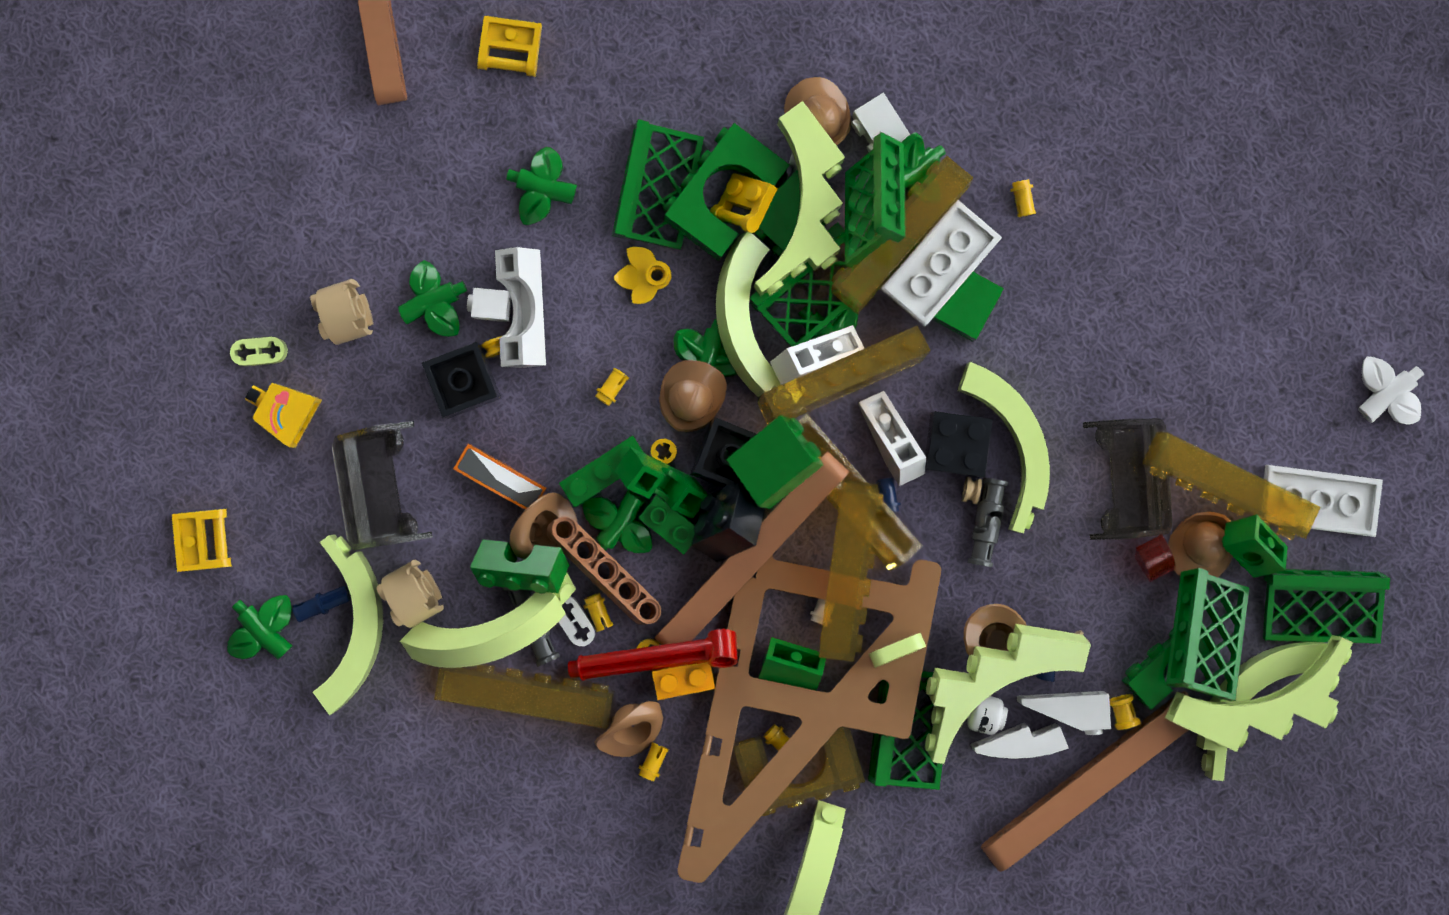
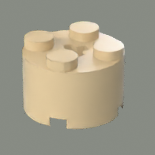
M349 279L319 289L316 294L310 297L312 307L318 312L321 321L318 324L321 337L324 340L330 339L335 345L371 335L373 331L368 329V326L373 325L370 307L365 294L359 295L355 289L360 287L356 280Z
M412 560L384 576L381 584L377 585V592L384 601H387L392 610L390 612L391 618L398 627L405 625L408 628H412L444 609V605H438V600L442 599V595L428 570L422 572L417 567L421 565L417 560Z

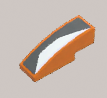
M467 444L453 468L462 475L525 510L542 497L547 489L472 444Z

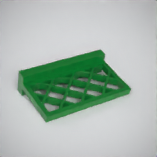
M640 119L636 121L612 231L613 237L628 238L681 250L684 235L678 231L676 242L664 240L658 229L668 223L663 222L656 227L647 212L659 204L663 208L666 205L665 200L676 193L678 196L681 194L683 188L678 187L670 174L671 172L683 165L688 174L690 172L693 175L696 174L698 169L697 162L700 159L704 140L703 136L652 125L648 121ZM652 132L664 135L670 145L657 153L650 143ZM671 137H675V138H679V139L676 140L675 142H673V140L671 139ZM683 140L696 142L694 154L687 159H684L676 146ZM672 148L680 163L667 170L659 156ZM650 150L653 156L647 159L648 151ZM655 159L664 173L651 181L644 170L645 165ZM691 159H693V160H692V165H691V168H690L689 165L687 164V162L690 161ZM666 176L675 191L661 198L653 184ZM644 178L647 184L641 187L642 180ZM650 187L658 202L645 209L639 201V194ZM637 206H638L639 209H640V211H641V213H639V214H637V215L635 216V214H636V209H637ZM644 215L652 230L644 235L632 233L634 220ZM655 232L658 238L650 237L649 235Z
M882 132L873 138V149L845 172V265L853 268L889 239L899 243L905 238L904 143Z
M837 222L827 232L840 247L845 244V230ZM866 257L861 261L862 263H858L851 268L850 282L833 281L834 266L848 267L842 261H836L831 265L830 281L812 280L813 268L806 262V270L795 278L791 274L781 281L784 285L772 295L766 292L760 296L756 291L750 296V304L757 312L761 313L790 347L814 338L879 282L883 275ZM854 268H867L874 277L867 283L854 282ZM810 273L809 280L803 279ZM796 284L809 285L808 300L791 299V288ZM812 285L829 286V301L811 300ZM833 286L850 287L849 298L845 302L832 301ZM853 287L860 288L853 294ZM788 292L787 298H781L784 294ZM774 303H787L786 319L773 318L767 309ZM790 304L808 305L807 320L789 319ZM811 305L828 306V316L823 321L810 320ZM831 306H837L838 308L831 313ZM779 323H786L785 330ZM789 324L806 325V335L797 343L788 334ZM809 325H817L809 332Z
M1201 568L1181 571L1166 685L1175 688L1184 687L1227 701H1236L1249 587L1209 575L1207 570ZM1207 583L1212 585L1217 594L1210 600L1206 595ZM1231 590L1238 592L1237 605L1234 607L1226 596ZM1219 599L1227 611L1220 618L1213 607V604ZM1207 610L1213 621L1207 628H1205L1202 622L1203 611ZM1229 617L1234 624V632L1229 635L1223 625V622ZM1217 628L1223 639L1218 645H1215L1209 635V632ZM1201 638H1203L1210 650L1203 656H1201L1198 650ZM1225 646H1227L1231 653L1228 663H1225L1219 652ZM1212 656L1220 668L1213 674L1205 663ZM1197 667L1200 668L1206 678L1200 684L1194 682ZM1222 674L1227 680L1226 692L1221 691L1215 680Z
M1286 569L1285 571L1264 576V580L1267 582L1263 627L1264 640L1328 642L1332 634L1327 627L1340 617L1348 627L1335 636L1345 638L1353 643L1381 644L1385 590L1390 589V578L1383 573ZM1275 590H1287L1292 598L1279 608L1274 602ZM1292 590H1300V591L1295 594ZM1308 591H1316L1321 599L1308 609L1300 598ZM1321 591H1329V592H1327V593L1324 595ZM1337 592H1345L1350 599L1337 610L1329 599ZM1367 592L1376 593V601L1368 610L1358 602ZM1298 602L1306 612L1292 622L1284 612ZM1327 603L1334 613L1321 623L1313 613L1323 604ZM1355 603L1363 614L1350 624L1342 614ZM1282 615L1290 626L1282 633H1272V623ZM1311 616L1319 626L1310 634H1303L1298 626ZM1367 618L1373 623V636H1361L1356 630Z
M922 671L921 677L927 679L923 682L920 681L919 692L923 689L926 693L928 678L933 677L934 672ZM886 680L879 681L877 703L883 704L887 700L889 683ZM932 701L921 710L915 707L916 714L914 715L913 723L919 718L928 730L916 740L910 734L909 739L912 743L903 751L899 752L894 746L896 737L873 733L868 775L869 782L875 786L886 787L887 785L940 790L943 764L933 763L930 755H927L919 745L926 739L928 733H932L933 725L930 726L922 716L934 706ZM916 747L924 759L911 768L903 757ZM901 760L909 772L900 779L890 778L892 766ZM927 763L934 770L932 782L921 781L916 774ZM911 776H913V777L915 778V780H908V779H909Z

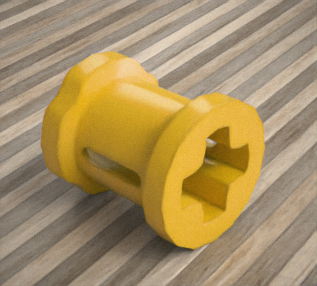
M1133 694L1120 695L1109 699L1116 718L1115 728L1117 730L1129 729L1141 724L1140 719L1136 717L1132 704L1134 700Z

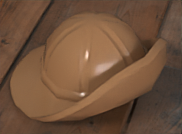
M813 77L802 80L787 94L784 106L785 113L803 101L837 146L848 135L851 127V115L845 96L833 82L826 78Z
M684 360L673 365L665 374L660 389V410L665 420L678 431L691 432L705 427L718 413L725 400L727 384L724 375L715 367L701 361Z
M552 492L533 502L521 514L511 530L510 545L514 555L525 560L531 554L534 545L556 547L547 537L546 531L549 523L563 516L570 517L578 523L576 513L569 500L558 493ZM558 523L556 526V533L559 537L566 538L568 535V528L563 523Z
M1200 512L1182 521L1171 534L1167 547V557L1172 569L1180 576L1181 571L1201 568L1207 570L1209 575L1219 577L1227 569L1233 558L1224 549L1222 543L1225 525L1230 520L1220 513Z
M990 604L980 607L972 613L964 627V643L968 656L973 655L975 646L1009 651L1007 649L1009 634L1014 632L1015 624L1027 626L1026 622L1015 610L1003 604Z
M647 701L641 704H626L618 709L612 718L610 728L595 739L594 743L597 749L618 757H631L644 751L656 739L662 728L663 714L660 704L654 701Z

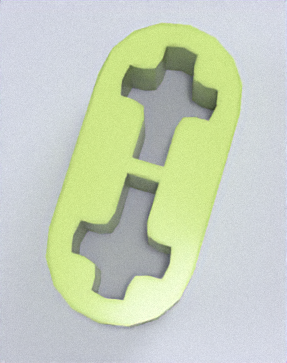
M276 337L241 339L236 341L230 348L231 359L241 366L277 364L282 362L288 353L285 342ZM273 342L275 346L280 347V352L275 353V358L271 354L262 353V349L271 348V343ZM243 345H245L246 349L256 350V354L247 355L245 361L243 357L238 356V351L243 350Z
M921 633L876 650L870 653L869 656L874 668L923 649L926 647Z

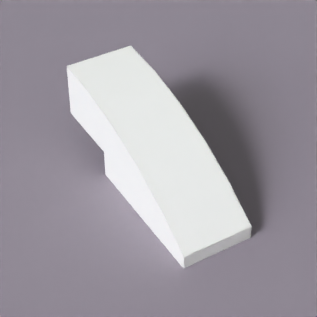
M1022 723L971 744L972 749L977 754L1011 759L1039 757L1069 749L1061 727L1056 723L1031 732L1029 726Z

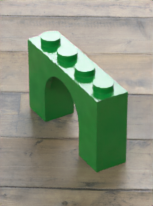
M735 123L732 124L729 130L723 127L714 140L718 143L712 152L708 149L697 162L701 166L695 175L690 172L680 185L684 190L678 198L672 195L663 207V210L666 212L663 220L717 261L721 259L736 239L738 233L708 210L703 197V188L706 181L717 172L734 170L743 173L749 178L771 183L775 186L790 166V164Z

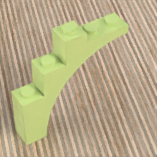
M803 101L782 115L777 124L792 150L800 180V207L797 224L793 236L781 257L765 275L755 282L754 288L760 296L766 292L772 295L784 285L781 282L790 274L795 278L807 269L806 262L810 264L814 271L819 267H822L823 270L827 269L838 260L835 255L840 251V247L821 222L824 221L827 225L840 215L838 210L843 203L824 177L826 176L830 179L843 169L840 165L845 157Z
M1015 624L1014 632L1009 634L1007 640V649L1009 651L975 646L973 655H969L967 660V672L969 673L935 668L933 677L928 678L926 693L934 705L931 716L933 729L931 734H927L925 741V750L928 751L932 762L945 763L950 745L963 722L975 708L999 689L1012 682L1039 673L1051 671L1084 672L1091 646L1084 635Z
M1332 635L1317 660L1301 676L1280 690L1256 699L1240 702H1214L1176 692L1165 718L1235 752L1247 741L1249 725L1280 740L1290 732L1293 725V714L1327 728L1328 724L1332 723L1336 718L1338 712L1337 704L1339 702L1328 697V695L1335 690L1339 683L1338 674L1342 665H1345L1351 657L1352 650L1350 648L1353 642Z

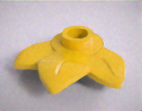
M643 247L627 248V256L630 265L620 269L615 274L614 280L621 287L633 290L631 297L633 304H645L655 297L657 290L665 288L670 283L672 277L671 270L666 263L656 261L650 250ZM656 270L663 273V277L658 281L652 279V273Z

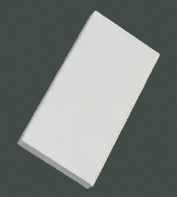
M957 200L882 286L881 290L925 327L1002 237Z
M1265 465L1259 517L1269 524L1376 537L1383 480Z

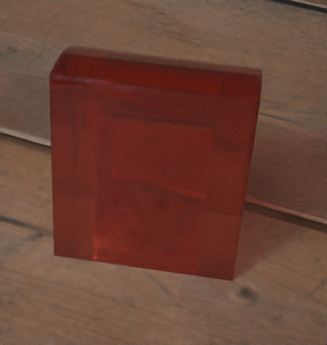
M1162 534L1136 547L1135 559L1149 582L1176 569L1175 559Z

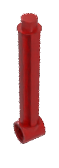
M717 629L709 632L707 637L701 640L587 656L579 655L577 660L568 662V674L570 678L580 677L582 681L591 678L707 662L710 666L716 668L732 667L737 664L736 632L729 629Z

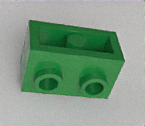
M771 637L758 679L817 690L823 675L827 654Z

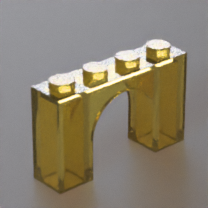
M839 727L824 744L825 761L820 772L807 782L790 783L762 816L773 814L776 812L777 807L787 805V808L801 806L804 804V800L815 797V800L832 796V791L842 788L843 792L860 788V783L865 782L850 728ZM761 735L734 743L733 749L745 789L769 763Z

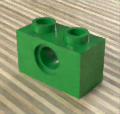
M656 495L638 519L682 554H685L691 547L695 525L681 513L672 510L661 497Z
M1258 515L1226 523L1225 533L1222 538L1223 547L1253 578L1286 570L1288 546Z

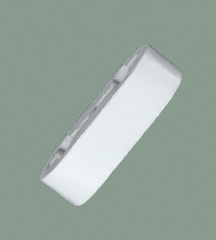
M570 596L565 603L573 604L574 607L571 609V613L575 619L571 621L566 614L559 621V624L575 645H589L595 637L594 625L579 602ZM577 621L581 628H589L590 631L587 633L588 640H584L582 637L579 639L575 637L578 631L573 623Z

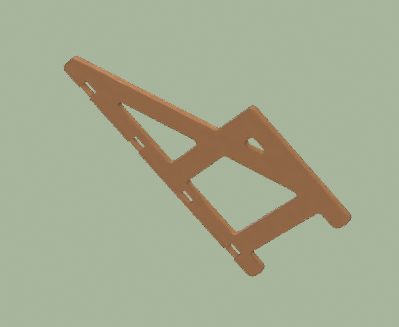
M772 555L757 571L756 578L751 577L734 595L727 629L736 632L737 649H740L741 652L737 667L719 668L678 866V875L682 879L697 883L704 882L839 727H848L900 739L909 738L941 576V567L938 563L917 560L912 566L909 583L907 585H898L778 561ZM769 589L887 612L893 616L891 624L829 693L753 678L749 674L764 595ZM921 633L926 644L925 648L874 668L869 656L870 653ZM886 680L889 683L886 702L883 704L871 702L868 699V694L879 681ZM743 707H752L799 717L802 721L799 729L732 805H725L723 796L741 709ZM713 736L722 739L719 756L709 755ZM694 827L704 830L701 847L690 846Z

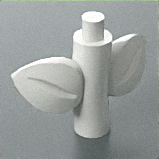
M1367 356L1363 361L1361 374L1364 385L1373 394L1358 408L1360 413L1366 420L1373 423L1388 408V413L1398 423L1414 424L1418 422L1421 417V403L1417 396L1410 391L1418 386L1417 380L1424 375L1423 371L1415 366L1411 371L1407 372L1404 370L1395 376L1394 369L1387 362Z

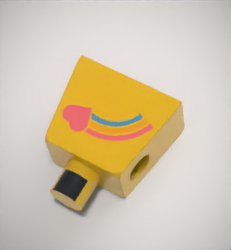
M271 383L267 392L253 385L245 398L246 401L258 407L252 419L284 445L296 448L322 401L317 397L275 383Z

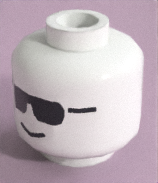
M989 696L967 717V725L970 730L994 735L998 730H1003L1008 708L1004 707L1001 699Z

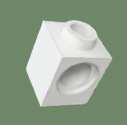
M473 288V295L469 294L467 300V311L471 312L472 318L509 322L511 307L509 291Z

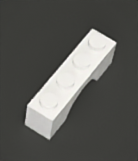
M521 247L495 250L496 279L510 292L513 304L511 327L505 335L500 337L501 367L527 368L546 366L540 250Z

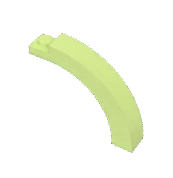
M746 231L737 238L731 247L720 272L716 293V318L719 334L730 363L746 386L757 397L770 392V397L774 402L787 407L796 404L803 394L792 385L782 388L772 366L766 360L756 342L749 313L752 281L761 261L770 249L756 236Z
M969 362L965 366L957 391L976 398L992 409L1005 423L1013 436L1020 456L1021 487L1008 530L1024 534L1025 529H1030L1034 519V513L1031 512L1032 507L1044 510L1048 496L1050 464L1044 435L1032 410L1010 384L986 368Z
M335 534L327 536L320 543L335 562L348 585L353 605V630L348 649L340 665L326 682L313 691L329 716L344 706L368 677L379 651L383 630V606L381 597L377 592L378 583L373 570L362 551L355 552L350 556L348 553L351 550L349 544L342 536L337 538Z
M566 573L558 594L535 592L523 604L495 620L472 627L441 628L421 622L414 626L400 642L411 659L435 667L462 668L489 663L521 650L554 627L566 615L562 605L570 598L576 588L568 573Z
M1297 642L1266 650L1240 665L1236 701H1227L1214 696L1210 701L1240 702L1251 700L1268 685L1288 676L1303 674L1317 660L1327 643ZM1225 679L1224 682L1219 686L1220 689H1221V691H1225V692H1226V689H1227V680H1226V679ZM1198 734L1196 746L1207 750V754H1203L1202 770L1205 771V776L1212 780L1224 781L1227 747Z
M818 800L801 864L784 915H819L843 831L842 824L846 811L845 808Z

